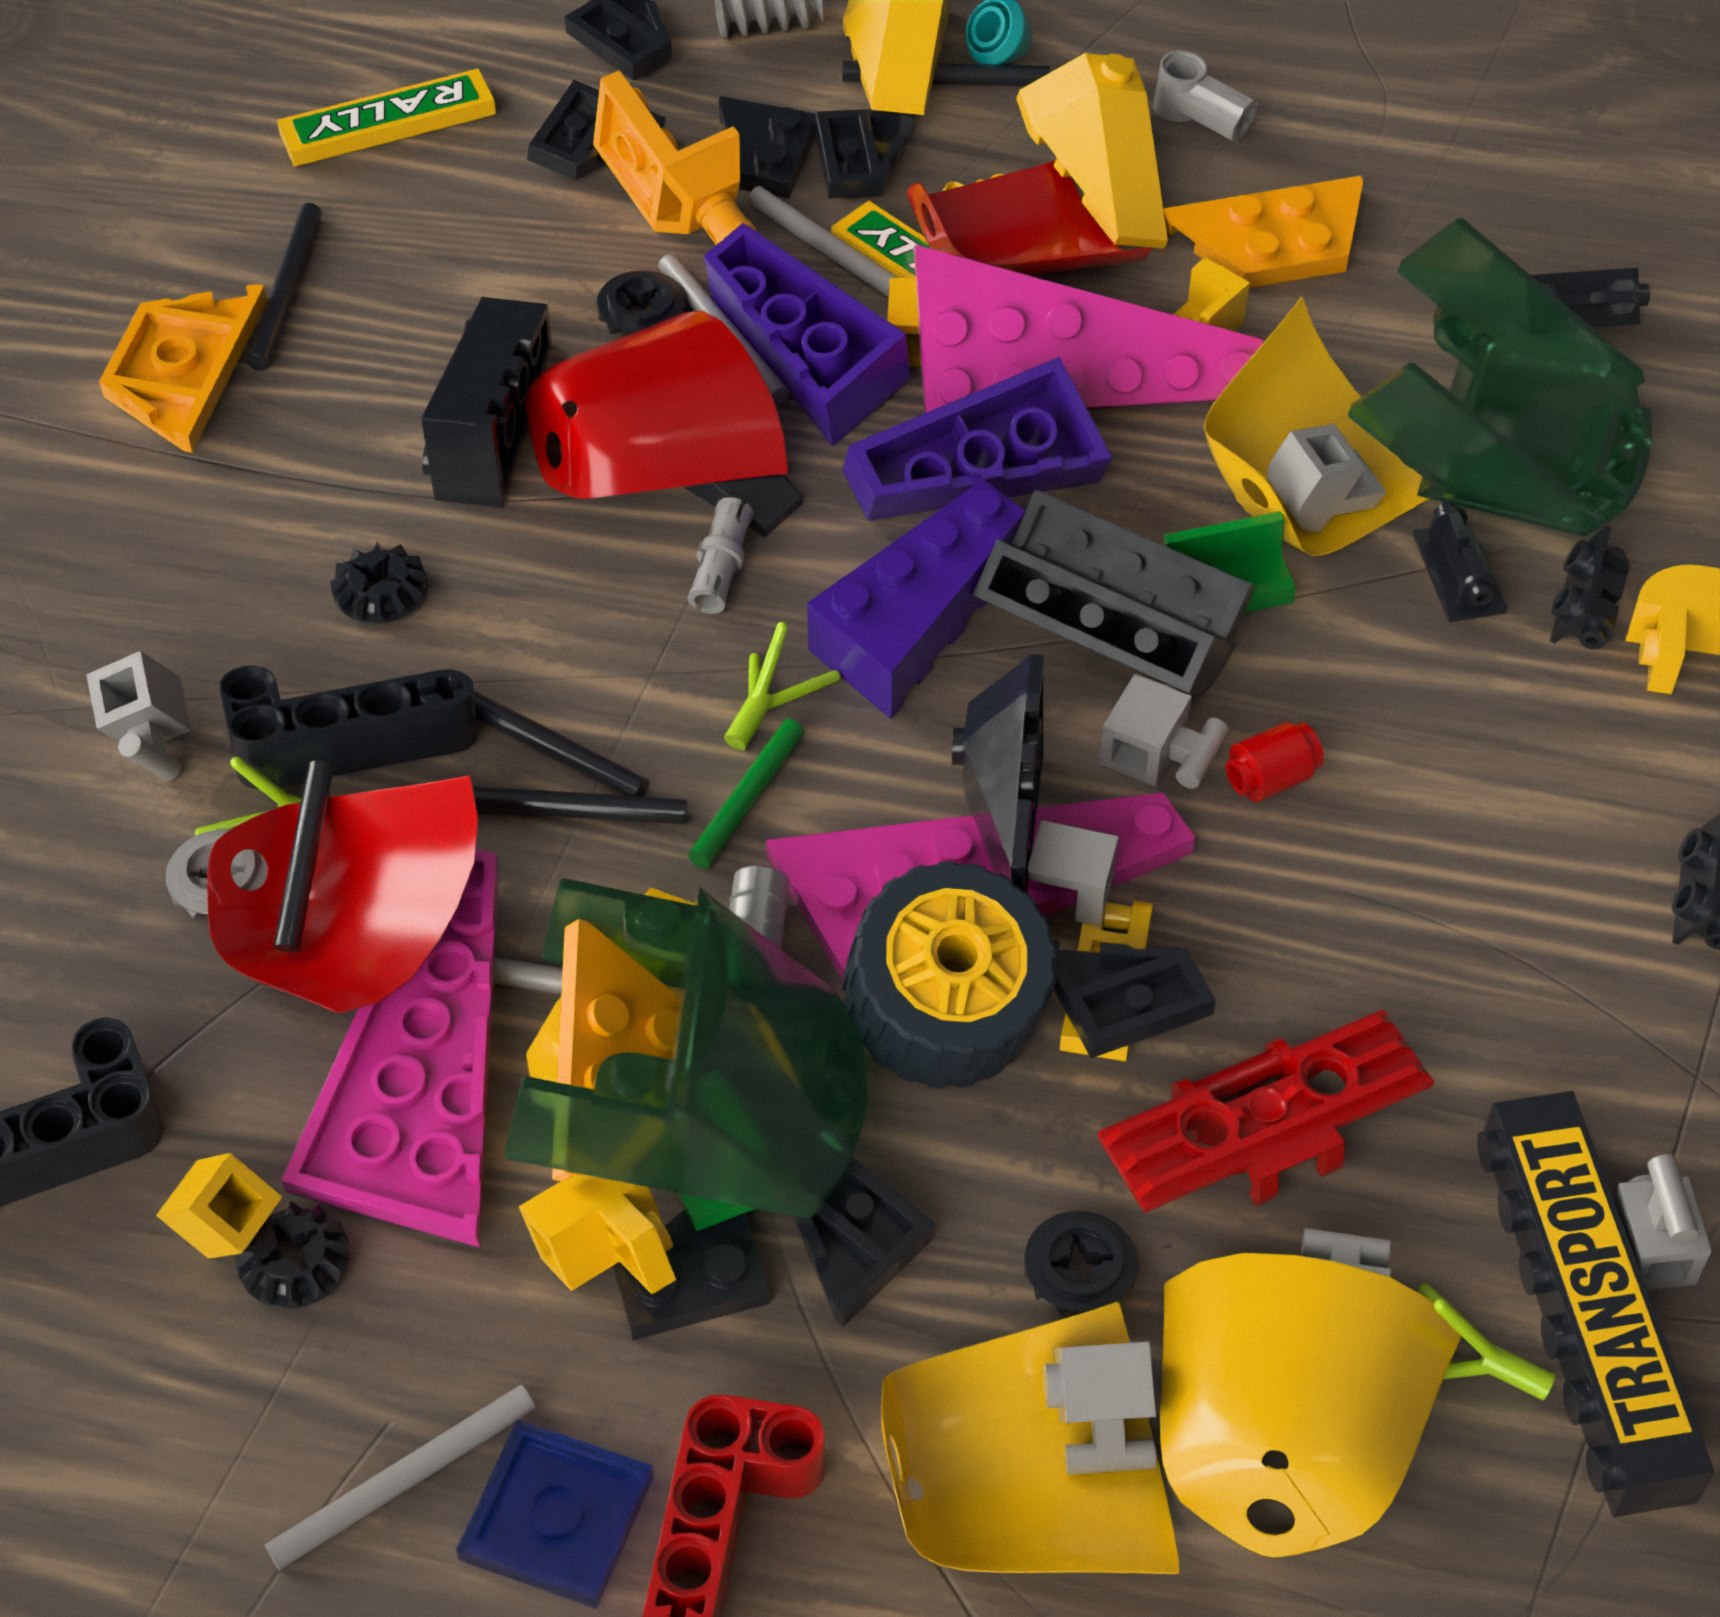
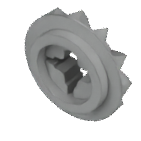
M229 830L209 831L191 838L176 850L167 865L166 885L174 905L184 907L193 919L201 914H208L207 872L210 852L214 843ZM247 849L242 850L235 856L231 865V874L236 885L247 891L256 890L263 885L267 877V865L260 853Z

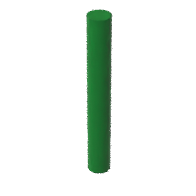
M790 718L783 720L690 849L688 857L696 866L703 869L711 866L804 735V729L797 721Z

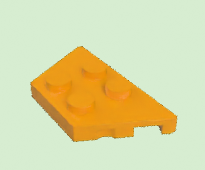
M1361 176L1163 208L1166 230L1170 235L1177 231L1183 233L1195 242L1194 253L1201 259L1206 257L1250 282L1249 288L1346 272L1363 179Z
M261 284L246 285L248 296L214 301L212 291L191 294L179 300L167 298L140 303L99 380L103 396L183 451L193 453L268 300L265 286Z
M577 919L566 926L564 933L552 1180L564 1181L605 1165L607 1167L628 1160L638 1154L652 1152L676 1144L690 1137L693 1007L591 923L582 919Z

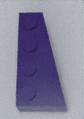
M742 223L704 255L712 299L788 388L789 395L832 447L911 378L906 334L746 224Z
M1058 357L849 445L842 471L867 521L941 509L982 479L1008 498L1033 494L1035 489L1047 492L1100 483L1112 460V456L1061 358Z
M982 479L807 602L808 650L831 670L839 671L843 680L892 719L903 706V697L914 683L921 684L933 669V660L947 643L953 645L965 630V622L976 608H983L987 603L973 596V592L996 540L1011 544L1025 511Z

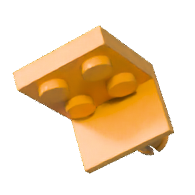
M620 70L600 79L593 145L655 232L690 234L703 228L716 246L742 223L756 230L755 226L745 217L736 202L740 184L739 133L734 126L678 151L677 143L671 132L667 128L659 126L649 111V106L643 93L636 87L632 88Z

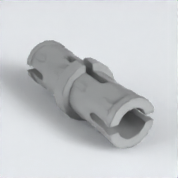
M727 497L718 501L709 535L704 538L703 542H700L696 553L699 566L687 597L689 604L695 608L699 604L701 595H705L700 608V612L718 614L724 610L733 575L737 573L738 569L742 568L744 563L745 551L742 546L749 523L753 518V509L746 503L742 508L740 517H736L742 501L738 498Z

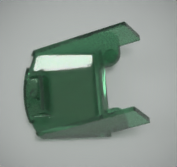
M1455 219L1400 262L1398 273L1437 305L1433 316L1434 338L1442 350L1459 360L1450 391L1417 364L1410 362L1352 403L1348 417L1399 457L1406 466L1422 476L1417 496L1441 502H1454L1458 506L1586 536L1603 527L1617 514L1624 511L1636 496L1643 482L1648 466L1652 438L1651 409L1644 406L1640 407L1637 387L1646 382L1643 370L1465 219Z
M566 878L559 880L542 958L546 961L563 964L565 927L577 919H582L591 923L665 985L681 988L672 1056L670 1060L631 1052L611 1055L601 1063L593 1089L534 1077H523L520 1081L509 1127L504 1157L513 1161L811 1219L821 1209L824 1199L837 1184L841 1183L848 1170L861 1135L867 1106L868 1081L862 1044L855 1028L856 1026L851 1016L848 1015L845 1004L838 993L701 887L699 888L695 905Z

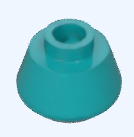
M984 0L973 10L966 25V46L971 57L980 64L999 65L1013 63L1022 58L1029 49L1033 34L1032 26L1024 10L1016 0Z

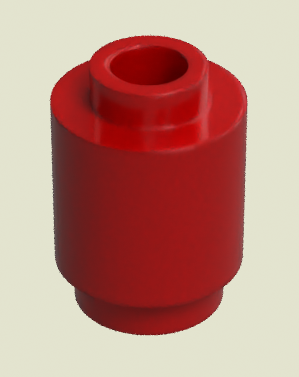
M1284 722L1233 744L1229 751V760L1225 765L1226 775L1236 793L1241 796L1245 795L1251 801L1258 803L1310 780L1314 775V771L1323 766L1324 752L1318 736L1308 724L1299 722L1293 725L1290 722Z

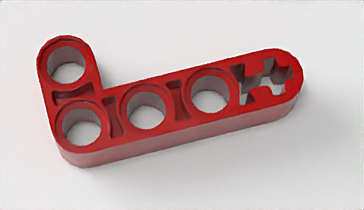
M710 1395L700 1399L690 1408L684 1423L642 1617H722L747 1492L787 1499L802 1498L814 1492L821 1485L825 1475V1434L820 1419L814 1413L795 1405L731 1395ZM715 1434H728L736 1439L730 1446L717 1449L708 1447L703 1443L708 1437ZM787 1445H799L809 1451L805 1457L797 1460H786L775 1454L780 1448ZM701 1501H712L723 1507L716 1515L709 1518H698L687 1512L694 1504ZM685 1571H699L708 1577V1580L702 1586L695 1589H681L672 1583L679 1574Z

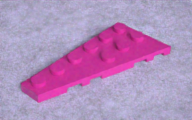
M914 246L924 413L1058 357L1061 358L1087 410L1215 402L1226 386L1263 344V339L926 247Z
M1164 793L1038 807L1034 843L1041 820L1119 836L1115 875L1111 888L1194 853L1196 838ZM973 815L766 840V855L774 869L780 871L789 879L788 892L842 981L858 923H861L864 910L871 899L877 897L882 891L883 886L894 877L899 878L914 867L936 865L940 861H954L956 864L965 865L973 863L984 866L986 870L994 873ZM1029 880L1028 894L1036 901V907L1042 916H1047L1077 903L1078 890Z
M476 848L475 863L459 906L441 940L413 978L379 1003L358 1008L281 1179L286 1193L480 1248L500 867L496 853Z

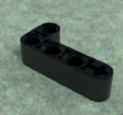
M250 665L232 669L223 676L219 683L220 697L233 758H242L278 787L305 782L307 767L310 761H322L331 764L334 767L332 776L455 753L467 749L478 738L473 681L468 675L457 670H436L283 700L280 698L275 676L265 667ZM236 771L237 777L242 784L250 788L258 789L255 785L249 782L243 775Z
M104 1017L93 1019L82 1025L71 1041V1054L81 1083L0 1111V1207L140 1158L151 1152L160 1143L163 1135V1122L134 1038L126 1024L118 1019ZM115 1059L109 1063L102 1064L107 1060ZM134 1112L127 1117L118 1119V1117L125 1113ZM67 1135L65 1138L59 1141L51 1142L59 1136Z

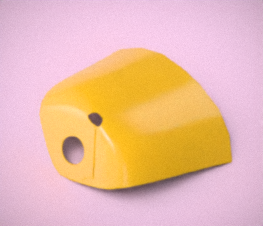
M1300 297L1282 322L1226 386L1213 403L1205 418L1204 431L1210 451L1236 501L1252 517L1281 511L1284 518L1283 541L1311 556H1323L1337 551L1458 484V481L1431 467L1405 446L1357 393L1326 350L1312 324L1303 297ZM1335 424L1352 449H1356L1386 490V494L1375 508L1333 515L1322 531L1308 532L1298 525L1268 482L1267 470L1271 460L1290 431Z
M1239 1253L1202 1261L1164 1283L1160 1443L1163 1465L1171 1487L1180 1502L1193 1513L1236 1543L1262 1556L1284 1557L1302 1554L1362 1535L1382 1517L1402 1485L1450 1361L1462 1336L1434 1309V1302L1389 1276L1340 1262L1299 1255ZM1268 1451L1283 1452L1289 1462L1288 1468L1275 1469L1269 1465L1265 1467L1262 1464V1459ZM1260 1499L1277 1500L1285 1504L1293 1512L1295 1523L1292 1529L1286 1533L1275 1535L1262 1532L1253 1526L1247 1517L1248 1507Z
M1118 1302L928 1358L898 1369L883 1378L881 1426L887 1459L906 1538L920 1556L939 1566L978 1572L1180 1573L1175 1535L1157 1451L1156 1469L1067 1475L1064 1447L1070 1444L1093 1443L1091 1421L1060 1422L1059 1408H1047L1043 1365L1055 1363L1054 1348L1130 1343L1122 1310ZM1149 1417L1124 1419L1125 1441L1154 1440ZM890 1437L894 1444V1448L897 1455L900 1470V1478L898 1476L893 1459ZM909 1478L916 1480L921 1485L923 1490L922 1499L913 1500L910 1496Z

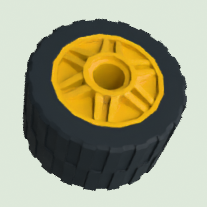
M940 861L936 865L914 867L909 869L905 875L899 878L894 877L883 886L882 891L877 897L871 899L864 910L861 923H858L843 975L842 990L845 991L843 1006L847 1020L851 1021L854 1028V1036L861 1047L865 1046L873 1055L872 1059L881 1067H887L897 1073L899 1078L911 1083L916 1081L927 1084V1087L941 1089L944 1086H958L961 1088L974 1085L976 1081L984 1078L990 1079L1002 1072L1004 1066L1009 1062L1013 1063L1023 1052L1054 991L1057 979L1055 965L1058 961L1057 946L1053 944L1051 937L1052 929L1046 916H1042L1036 907V901L1027 892H1023L1014 885L1013 880L1001 873L998 875L988 871L981 865L973 863L965 865L956 864L954 861Z

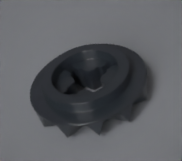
M649 270L630 271L612 278L601 288L597 296L599 321L606 322L610 334L625 332L628 336L685 313L686 299L680 284L668 275ZM636 305L639 309L632 311V306ZM648 305H651L652 310L647 311L643 308L647 307Z
M377 542L373 551L363 553L353 548L349 561L337 562L335 578L330 581L334 602L345 615L365 623H386L408 615L420 605L427 593L428 579L419 556H409L401 544L391 550H384ZM388 573L390 582L379 581L375 586L369 588L368 578L378 579L382 574Z
M291 1201L286 1210L270 1214L244 1252L236 1254L234 1257L240 1281L253 1298L271 1307L294 1309L316 1303L329 1295L339 1285L349 1266L350 1245L341 1221H335L328 1216L320 1205L314 1209L300 1208ZM280 1240L291 1241L296 1247L305 1245L302 1249L306 1270L303 1271L298 1263L293 1264L287 1257L280 1259L282 1257L279 1249Z
M1088 1211L1064 1212L1044 1221L1030 1236L1024 1255V1276L1028 1277L1033 1286L1036 1299L1044 1298L1053 1304L1061 1316L1068 1311L1087 1312L1114 1302L1120 1304L1130 1288L1134 1287L1138 1267L1137 1253L1128 1234L1111 1219ZM1077 1244L1079 1254H1083L1087 1264H1098L1091 1267L1088 1284H1082V1280L1077 1278L1074 1269H1062L1069 1266L1070 1257L1073 1254V1245Z

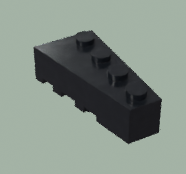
M481 297L471 319L466 320L463 335L421 417L425 439L422 469L424 475L431 476L435 500L503 508L528 427L525 407L527 393L535 379L545 371L553 345L548 304Z

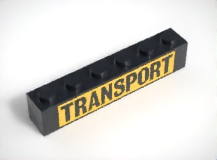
M1567 1091L1493 1103L1485 1130L1479 1132L1477 1138L1480 1162L1486 1173H1494L1500 1190L1498 1195L1500 1220L1507 1233H1515L1521 1251L1519 1257L1521 1281L1528 1295H1536L1543 1314L1541 1319L1543 1345L1549 1358L1558 1359L1565 1378L1563 1385L1565 1409L1573 1425L1581 1424L1589 1447L1586 1451V1466L1594 1490L1597 1493L1604 1492L1612 1517L1698 1503L1714 1474V1469L1574 1092Z

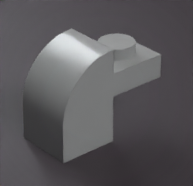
M1335 424L1290 431L1271 460L1267 470L1268 482L1298 525L1308 532L1322 531L1333 515L1375 508L1386 494V490L1356 449H1352Z

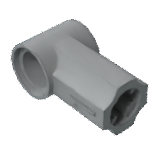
M1183 50L1171 51L1164 55L1160 61L1153 98V109L1156 114L1171 122H1186L1192 119L1237 144L1247 134L1251 123L1256 118L1259 103L1207 75V64L1199 55Z

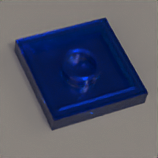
M517 1419L456 1549L459 1561L597 1609L653 1480V1466Z

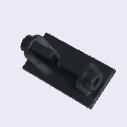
M1638 267L1527 275L1529 331L1640 324V306H1648L1650 301L1648 284H1639Z
M1444 502L1438 505L1434 510V517L1430 528L1413 530L1412 533L1448 622L1506 614L1508 609L1470 522H1467V513L1462 507L1456 506L1454 502Z
M1608 525L1604 526L1588 542L1584 540L1577 542L1565 559L1563 571L1568 573L1564 588L1556 597L1551 610L1552 614L1556 616L1550 637V642L1553 644L1558 642L1568 632L1579 638L1580 643L1588 649H1599L1612 639L1619 606L1615 605V603L1622 598L1630 562L1624 550L1607 545L1611 527Z
M1719 814L1702 828H1695L1689 832L1679 849L1678 860L1682 863L1679 889L1672 903V912L1675 914L1672 943L1676 945L1696 933L1706 938V944L1709 947L1720 950Z

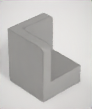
M1041 820L1028 864L1027 877L1031 881L1078 890L1075 921L1101 927L1115 875L1119 836Z

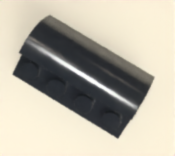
M1035 489L1012 543L1008 544L1001 540H996L973 592V596L1188 694L1201 696L1213 685L1229 660L1236 645L1231 641L1256 586Z

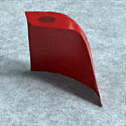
M1056 160L933 194H928L924 186L916 182L906 192L917 221L931 249L1029 276L1143 261L1147 259L1152 250V247L1121 250L1117 245H1114L1083 205L1082 198L1076 190L1071 176L1062 177L1054 167Z
M703 310L679 314L553 365L535 379L527 393L525 401L527 419L541 475L550 487L571 497L579 499L606 497L752 477L784 475L788 472L781 423L773 397L756 364L743 344L724 322ZM568 401H573L577 405V412L572 418H569L565 408L563 409V404ZM551 431L557 434L562 448V460L558 468H554L551 465L547 456L546 440Z
M469 775L435 782L328 797L300 951L297 953L282 952L276 950L273 945L301 802L269 810L224 833L211 849L207 872L209 933L217 953L226 964L237 972L258 982L318 1004L335 1013L348 1012L382 1001L413 978L441 940L459 906L475 863L479 821L472 780ZM247 849L260 853L267 865V877L263 885L252 891L241 889L236 885L231 874L233 859L239 852Z

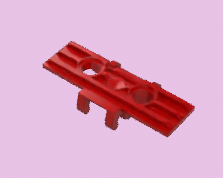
M1382 1009L1293 1048H1290L1284 1039L1277 1038L1265 1044L1264 1052L1199 1080L1191 1082L1189 1079L1184 1078L1171 1084L1172 1100L1099 1130L1097 1138L1144 1213L1233 1174L1238 1175L1247 1171L1252 1185L1250 1197L1253 1203L1259 1206L1277 1197L1278 1173L1315 1156H1317L1315 1166L1322 1177L1342 1169L1344 1165L1345 1141L1337 1131L1338 1128L1433 1087L1434 1080L1385 1010ZM1327 1070L1340 1076L1345 1084V1088L1336 1094H1323L1313 1089L1308 1080ZM1276 1077L1278 1080L1265 1087H1259L1251 1093L1226 1104L1219 1101L1270 1078ZM1190 1130L1197 1143H1206L1213 1147H1205L1195 1143L1189 1137L1187 1131Z

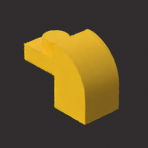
M1702 565L1673 566L1657 572L1642 586L1625 641L1640 643L1638 663L1648 666L1647 691L1672 694L1685 657V650L1720 655V568Z
M618 1168L587 1171L555 1184L519 1206L540 1258L571 1291L618 1262L651 1294L656 1293L676 1280L665 1253L673 1248L671 1237L664 1226L647 1180L635 1172Z

